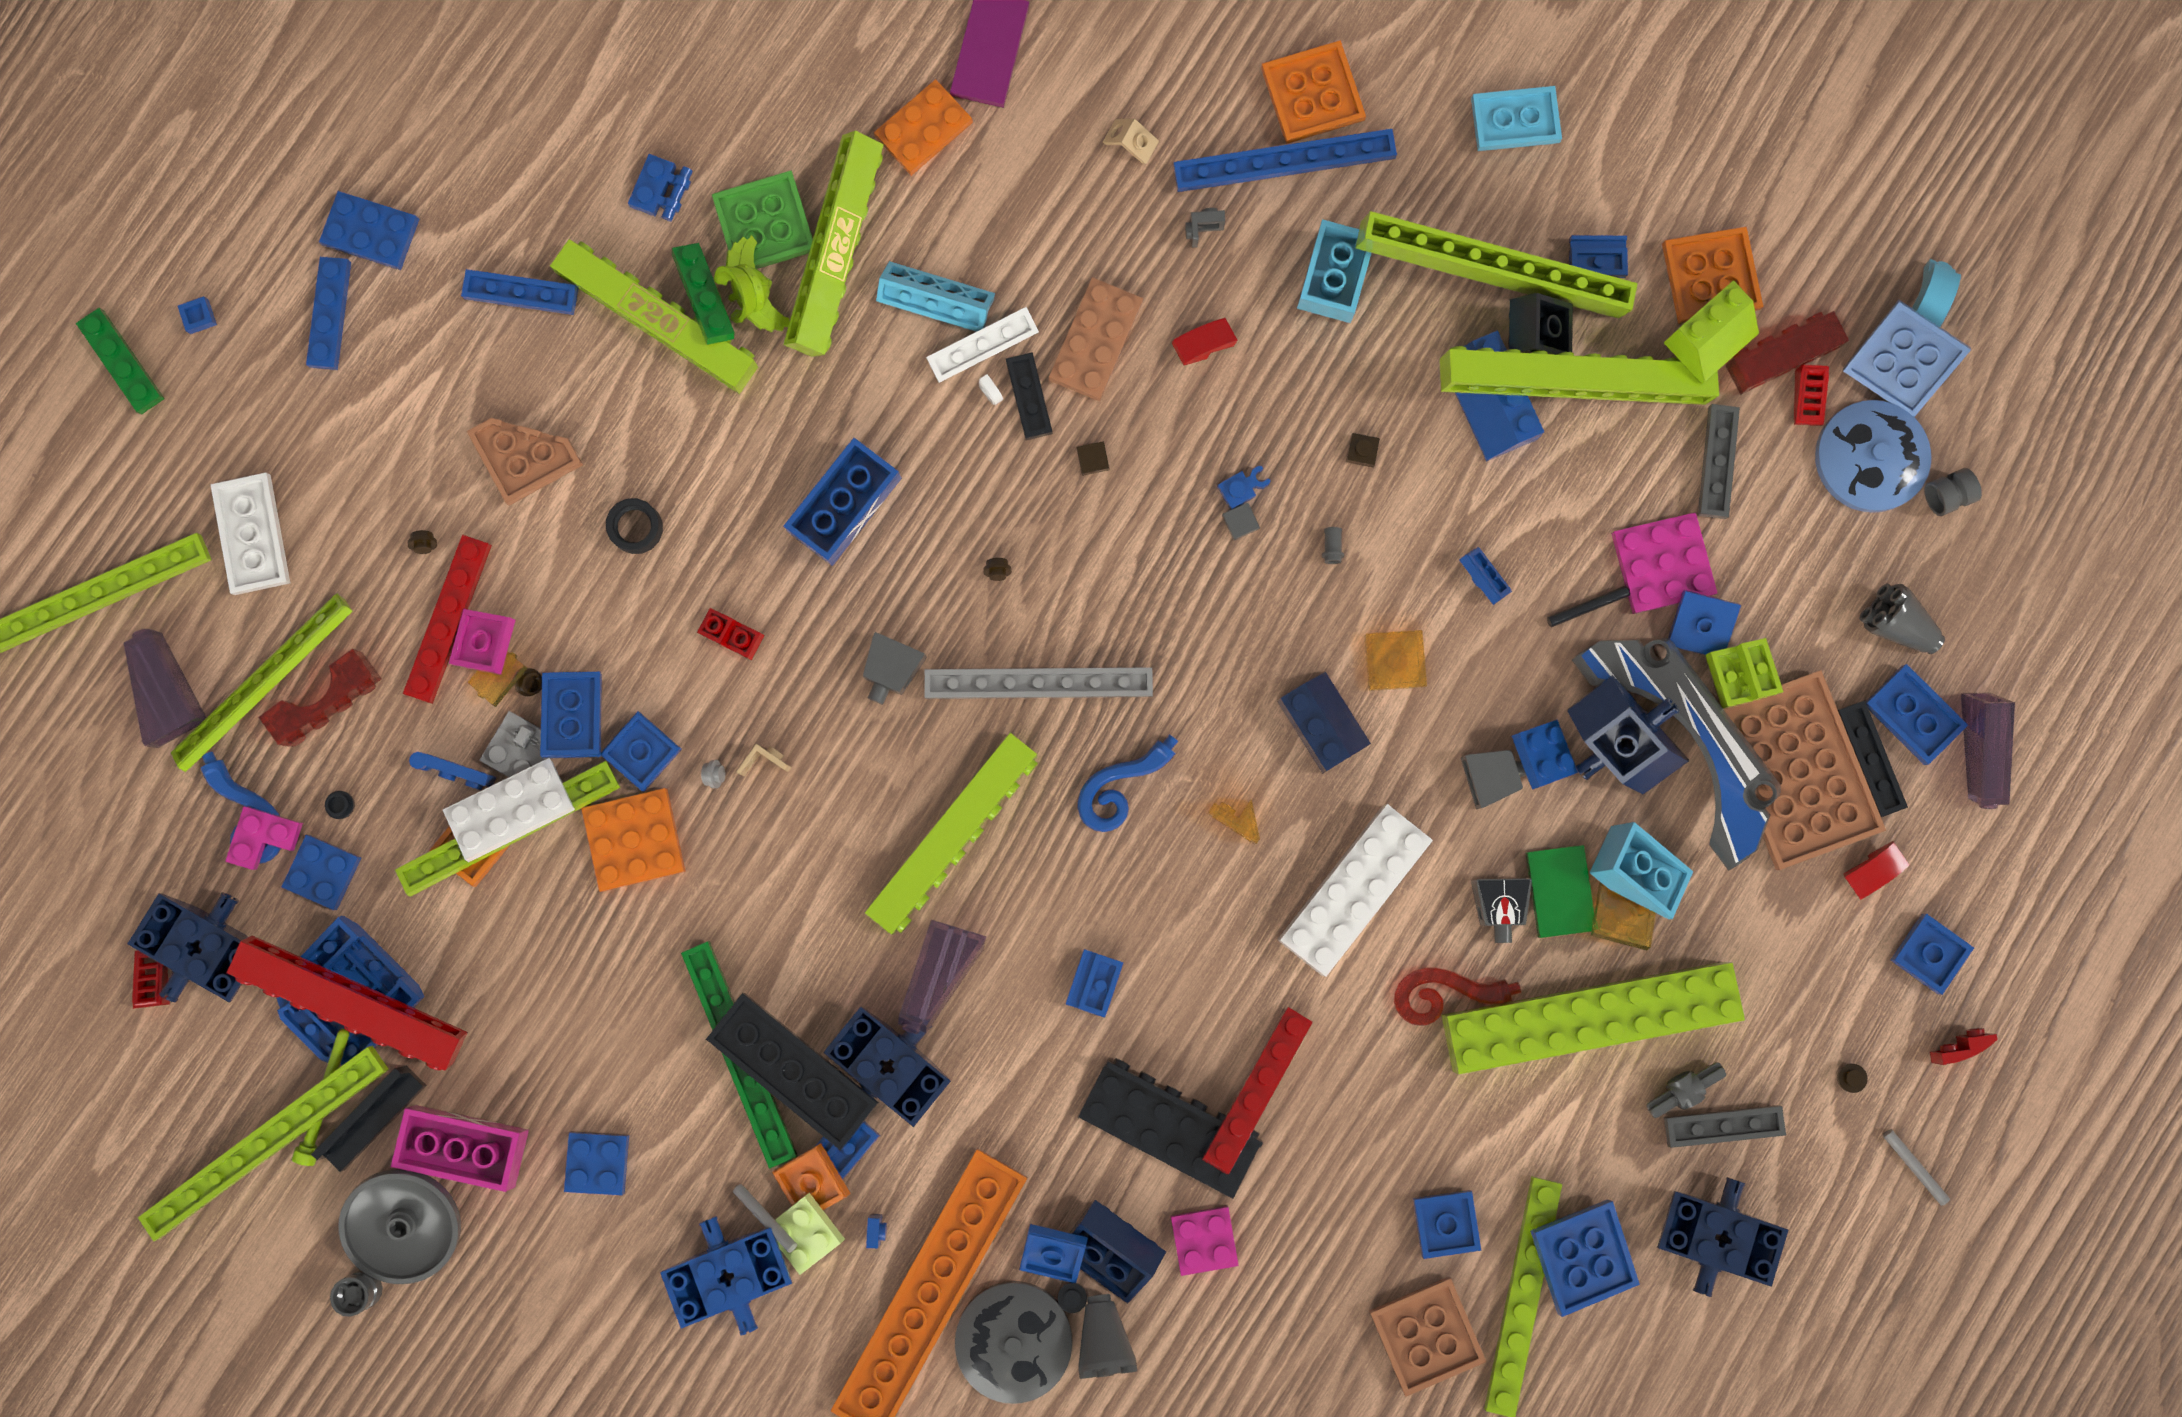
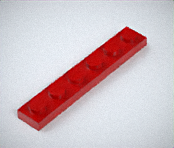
M462 534L404 688V695L433 704L451 657L463 609L468 610L492 547L491 544Z
M1289 1007L1285 1009L1202 1160L1226 1175L1230 1173L1313 1023L1311 1020Z

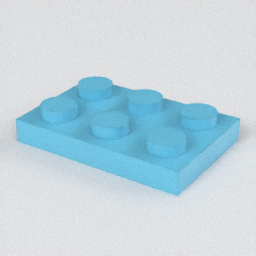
M1555 86L1473 94L1471 97L1478 151L1556 144L1562 140Z

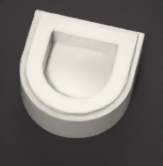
M988 374L979 379L980 389L993 405L1003 400L1001 393Z

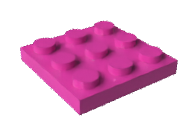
M1696 512L1611 533L1624 584L1630 593L1628 599L1632 614L1679 604L1683 590L1707 596L1718 594Z

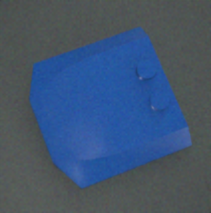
M345 916L337 917L300 956L413 1008L424 998L419 984L359 924ZM277 997L276 999L280 1007L277 1011L280 1020L320 1060L328 1063L337 1033L340 1029L344 1028V1025L335 1021H324L317 1017V1013L308 1009H297L290 1005V1001ZM349 1032V1038L340 1065L347 1063L365 1048L372 1045L376 1048L378 1045L372 1042L370 1037L362 1033L354 1034Z

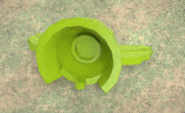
M752 235L748 240L742 237L738 243H733L731 250L727 251L726 266L717 268L714 282L720 285H727V282L731 281L733 293L728 296V300L730 302L737 301L742 309H736L730 315L732 322L742 323L747 318L760 330L763 328L770 332H773V330L782 332L784 327L788 328L790 319L783 316L772 306L768 299L772 281L755 269L754 250L757 244L756 240Z

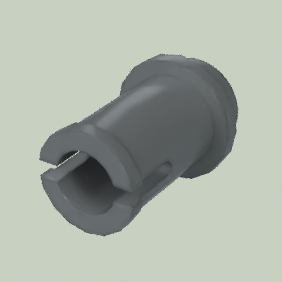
M1325 528V552L1322 553V558L1325 559L1326 564H1340L1342 558H1344V553L1342 552V528Z

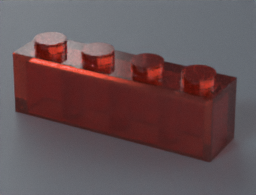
M1833 311L1826 315L1819 312L1806 319L1807 324L1801 327L1797 323L1781 331L1783 335L1774 339L1770 335L1757 342L1758 347L1750 351L1748 347L1742 348L1725 365L1740 395L1793 371L1801 365L1827 355L1849 342L1835 312Z

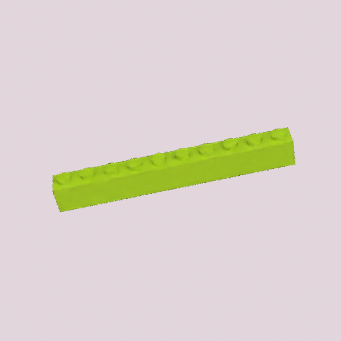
M1372 211L1360 223L1355 247L1359 250L1528 295L1539 293L1571 303L1576 308L1618 319L1633 310L1638 284Z
M1456 346L1450 348L1439 359L1441 392L1706 405L1719 396L1718 371L1702 384L1678 358L1653 360V357L1644 356L1637 359H1627L1625 355H1615L1608 358L1601 357L1600 354L1596 353L1574 356L1572 352L1552 355L1546 351L1521 353L1518 349L1496 352L1492 348L1467 350L1466 347Z

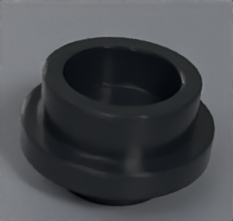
M335 791L326 798L325 810L334 819H345L354 811L355 802L348 792Z
M1067 1283L1059 1290L1058 1303L1064 1311L1077 1313L1086 1305L1087 1294L1080 1284Z

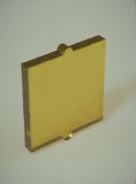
M507 651L501 675L477 670L467 683L478 692L477 695L480 698H485L489 703L497 707L526 671L527 667L517 659L515 653Z

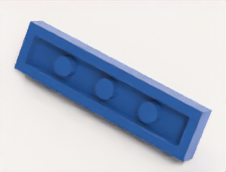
M320 257L306 361V365L310 368L338 370L351 262L348 259Z
M466 269L461 297L465 300L574 315L579 288L572 284Z

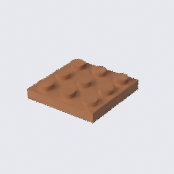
M1450 1277L1369 1311L1405 1397L1486 1362Z

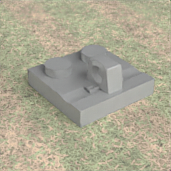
M508 711L480 761L511 777L548 759L540 756L541 728Z

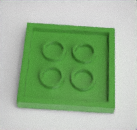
M792 170L712 194L728 250H731L733 243H738L742 237L748 240L752 235L756 240L757 244L754 250L755 269L809 254L813 237Z

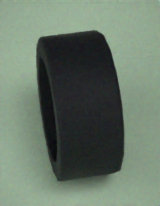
M628 498L616 503L609 510L606 518V532L609 539L622 551L630 554H643L652 550L660 541L663 533V522L659 513L648 502L638 498ZM631 510L644 512L651 522L649 534L644 540L639 542L624 540L618 531L620 518Z

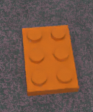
M935 79L874 132V136L880 143L884 144L883 146L912 176L969 127L973 120Z

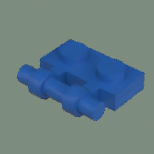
M648 154L628 205L633 209L656 217L660 207L664 208L661 217L672 222L675 213H679L682 206L680 201L684 191H687L691 185L690 177L693 171L683 166L680 174L674 175L676 170L675 163ZM668 186H674L670 197L665 198Z

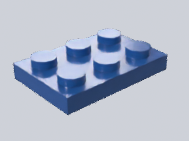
M337 191L319 243L344 253L401 270L420 219L416 215Z
M1907 664L1902 665L1866 701L1869 711L1923 765H1929L1968 726Z
M600 671L542 673L540 756L542 758L601 757L602 674Z

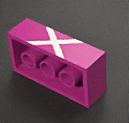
M411 1106L404 1110L391 1167L507 1192L516 1187L529 1130L428 1107Z

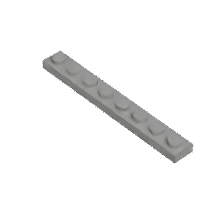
M1152 668L925 669V699L1153 697Z

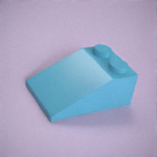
M1631 822L1610 827L1590 874L1608 889L1667 919H1673L1694 871L1639 825Z

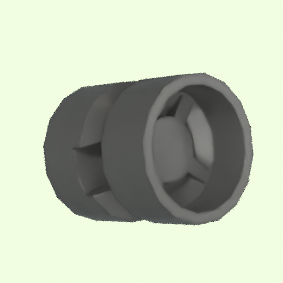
M1962 468L1947 475V478L1941 477L1927 483L1924 488V494L1931 510L1937 516L1942 517L1958 510L1959 506H1968L1979 501L1982 497V490L1976 475L1970 469Z
M362 1271L355 1272L334 1285L330 1294L331 1306L342 1316L351 1317L358 1315L379 1301L382 1296V1283Z

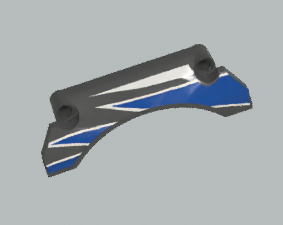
M1658 638L1645 646L1639 640H1601L1573 658L1572 661L1590 685L1598 686L1613 675L1626 690L1639 694L1658 705L1667 697L1673 700L1671 704L1675 703L1680 711L1674 717L1682 723L1700 747L1712 776L1715 792V819L1709 846L1728 871L1759 849L1771 816L1766 807L1771 805L1780 796V783L1675 644L1668 638ZM1657 644L1663 645L1667 650L1664 659L1658 658L1654 653V648ZM1766 784L1770 786L1773 791L1772 797L1765 798L1761 796L1759 785Z

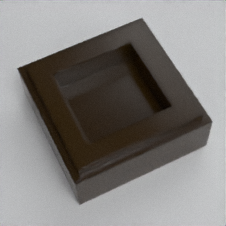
M1104 441L1076 447L1082 476L1110 470Z

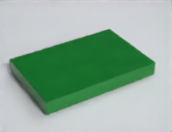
M1584 845L1526 852L1529 879L1531 878L1532 880L1531 894L1538 938L1597 931Z

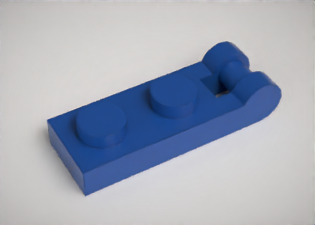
M422 752L413 753L409 759L410 765L415 769L424 771L436 769L439 770V777L455 781L456 777L466 779V786L482 790L483 786L490 787L494 785L496 780L495 776Z

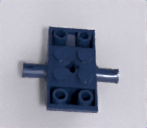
M1613 675L1567 709L1583 741L1594 752L1583 762L1576 765L1580 775L1584 772L1583 778L1588 780L1603 767L1607 766L1623 785L1641 794H1645L1689 762L1685 754L1660 728L1661 724L1680 712L1675 703L1671 704L1673 700L1667 697L1662 703L1650 712H1647ZM1622 738H1630L1632 739V741H1630L1629 739L1623 741Z
M222 892L211 912L207 913L194 905L159 893L127 944L170 968L173 972L159 993L161 997L168 996L166 1000L176 1003L187 983L192 981L229 1003L233 1000L242 984L237 982L235 977L228 974L227 971L240 941L248 938L247 935L226 923L229 915L239 902L237 898L231 899L232 895ZM199 942H201V943L199 944V947L202 949V952H200V951L198 950V943H199Z
M860 1007L823 1053L856 1079L865 1092L873 1098H879L914 1127L951 1082L927 1056L917 1049L916 1045L927 1031L932 1028V1025L926 1021L918 1029L925 1019L918 1014L902 1035L897 1033L887 1023L863 1007ZM892 1059L894 1061L892 1067L895 1071L889 1070L885 1072L882 1061L887 1062Z
M1726 1177L1721 1200L1716 1202V1204L1681 1192H1673L1657 1248L1697 1261L1701 1265L1695 1287H1693V1291L1712 1297L1718 1272H1722V1270L1770 1287L1773 1285L1789 1230L1742 1213L1740 1209H1737L1746 1183ZM1716 1234H1722L1719 1241L1715 1239Z

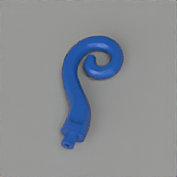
M1169 734L1163 743L1157 740L1141 758L1117 763L1093 774L1083 785L1078 797L1077 808L1083 823L1090 829L1099 832L1112 831L1121 826L1126 820L1129 811L1128 801L1125 796L1117 790L1102 792L1098 797L1099 804L1106 805L1109 802H1113L1117 807V811L1112 817L1102 818L1093 811L1092 801L1095 794L1102 786L1111 781L1144 776L1158 771L1176 754L1172 749L1178 740Z
M208 752L202 756L205 765L200 768L208 785L215 792L243 806L280 816L267 800L234 782L224 761H217L213 752ZM237 825L234 827L230 835V844L232 842ZM266 844L259 864L271 861L278 855L281 848Z

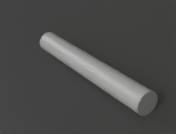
M1892 1129L1886 1131L1883 1134L1884 1139L1941 1206L1950 1201L1949 1196Z
M742 1184L735 1187L733 1193L766 1229L771 1227L775 1239L788 1253L792 1252L797 1247V1243Z

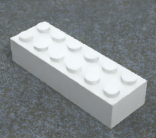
M1388 804L1383 805L1277 940L1320 975L1326 977L1433 840Z

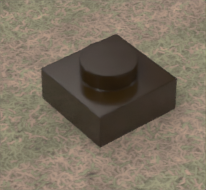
M1352 433L1346 462L1373 468L1376 462L1380 438Z

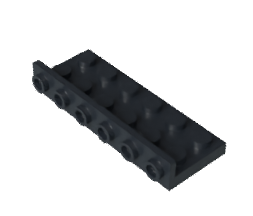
M1115 1058L1113 1062L1107 1059L1078 1117L1234 1199L1258 1149L1263 1145V1141L1258 1138L1260 1133L1253 1130L1232 1170L1226 1175L1202 1160L1225 1119V1114L1218 1112L1217 1116L1206 1111L1208 1106L1194 1098L1191 1102H1188L1180 1097L1181 1091L1169 1085H1166L1165 1089L1154 1084L1156 1078L1141 1071L1137 1075L1129 1071L1131 1065L1118 1058Z

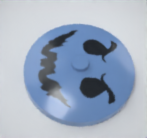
M1867 400L1845 407L1825 424L1817 440L1815 462L1823 485L1836 500L1858 511L1870 513L1884 512L1906 503L1923 487L1931 467V448L1921 424L1909 412L1889 402Z

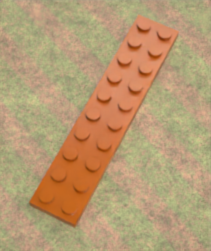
M977 1148L831 1409L832 1413L839 1417L896 1416L1028 1178L1027 1176Z

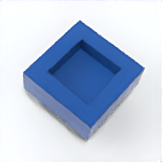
M203 296L178 305L185 331L189 334L217 325L209 299Z
M870 1214L867 1223L866 1248L878 1249L881 1241H886L887 1223L882 1222V1214Z

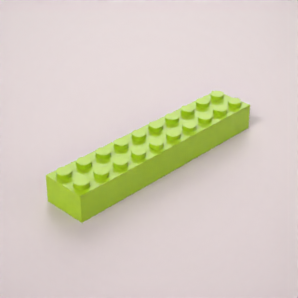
M1718 962L1441 1015L1452 1071L1456 1074H1465L1745 1020L1733 962Z

